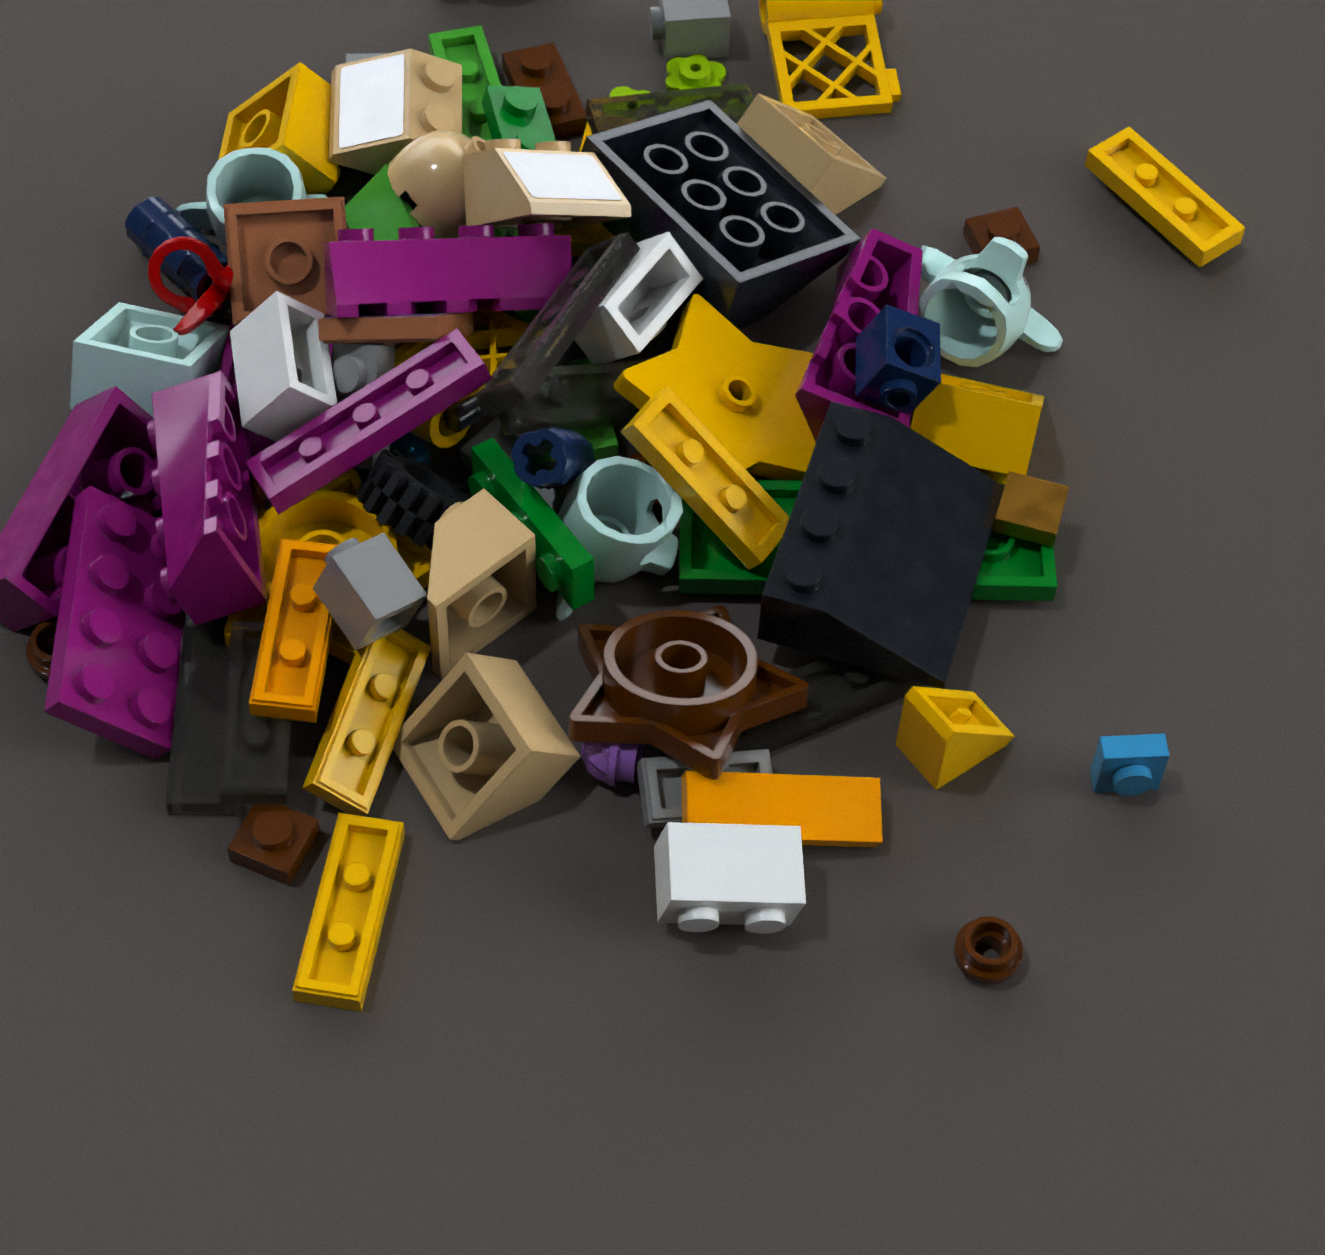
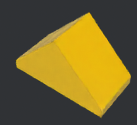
M913 686L904 697L895 745L933 788L937 790L1007 746L1015 736L975 692Z

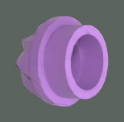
M582 743L581 754L588 772L595 778L607 783L608 786L617 787L619 781L636 783L638 779L636 764L643 758L644 744Z

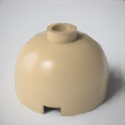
M440 129L416 138L405 146L389 163L387 174L395 194L399 198L407 191L410 198L417 204L410 214L423 227H434L435 237L439 239L458 238V226H466L463 156L486 150L485 140L477 136L469 138L462 133Z

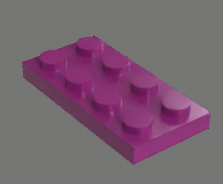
M89 486L75 498L44 712L156 760L171 750L187 614L180 604L172 605L169 602L161 584L160 570L163 567H167L166 552L159 541L156 531V517Z

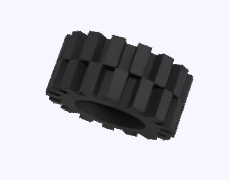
M387 449L382 450L356 493L358 501L364 504L363 508L368 513L378 515L376 519L383 525L392 526L395 528L394 532L402 537L405 535L412 538L413 543L421 547L426 544L431 551L435 522L440 519L442 514L451 505L457 502H465L472 497L464 493L465 489L459 484L451 483L449 481L450 477L442 472L437 473L432 470L431 465L423 461L419 463L413 456L406 453L402 455L393 449L390 451Z

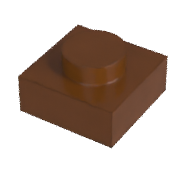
M1018 206L965 219L963 236L973 254H980L994 237H1004L1018 243L1025 249L1028 254L1026 265L1037 262L1040 245Z
M259 796L227 848L229 860L236 865L290 886L321 833L319 820Z

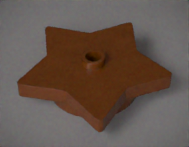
M722 605L714 606L702 612L689 610L650 612L632 618L620 626L589 623L578 625V650L593 682L569 716L568 738L571 741L651 744L707 778L715 780L721 776L742 731L807 707L809 683L758 659L754 644L743 631L733 625L727 609Z

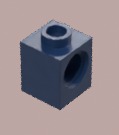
M886 304L856 337L857 398L881 405L889 410L910 415L941 383L940 323Z

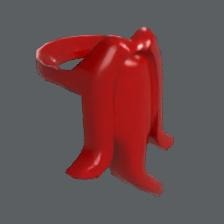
M178 236L164 241L154 250L148 263L147 276L152 290L161 301L186 313L173 329L178 335H186L199 327L217 310L221 309L224 300L230 298V286L234 272L229 265L223 266L217 255L206 243L195 237ZM189 250L197 254L204 262L206 270L212 279V284L198 300L187 296H178L170 292L163 284L160 275L161 265L165 257L171 252Z

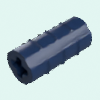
M149 197L137 204L128 214L125 222L126 235L143 251L144 256L151 258L154 250L168 239L186 236L195 237L206 243L217 255L223 266L226 267L228 265V258L220 251L219 246L206 239L202 235L201 229L192 226L184 219L183 213L174 210L162 198ZM189 250L171 252L165 257L161 265V272L173 278L178 283V288L187 291L195 300H198L212 284V279L202 259Z
M555 427L523 433L515 441L511 452L516 475L523 482L531 486L548 490L551 488L557 490L561 487H570L574 480L596 461L593 455V446L584 436L570 429H557Z

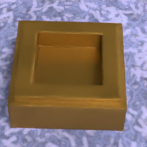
M1009 471L992 531L1053 547L1070 486Z

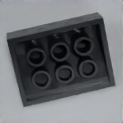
M711 100L593 134L585 139L581 152H594L631 204V217L601 224L624 247L669 231L703 278L683 304L686 306L694 294H699L737 329L760 321L850 254L861 241L858 235Z
M831 401L762 593L757 639L944 689L992 532L1004 486L891 416Z

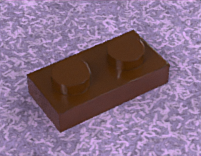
M554 42L502 53V69L509 86L540 88L556 140L584 134L588 117Z

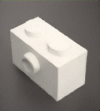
M668 231L624 247L562 316L560 322L595 367L640 353L650 340L659 335L666 327L668 319L703 278Z
M278 291L274 292L230 331L241 425L243 428L276 442L337 404L329 344H323V341H319L318 319L324 318V313Z
M667 822L654 845L657 923H678V928L687 932L710 931L716 929L719 924L745 925V930L748 932L767 934L781 931L786 926H790L806 904L801 826Z

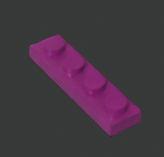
M457 328L253 456L245 463L277 513L280 514L492 380V377L485 363Z

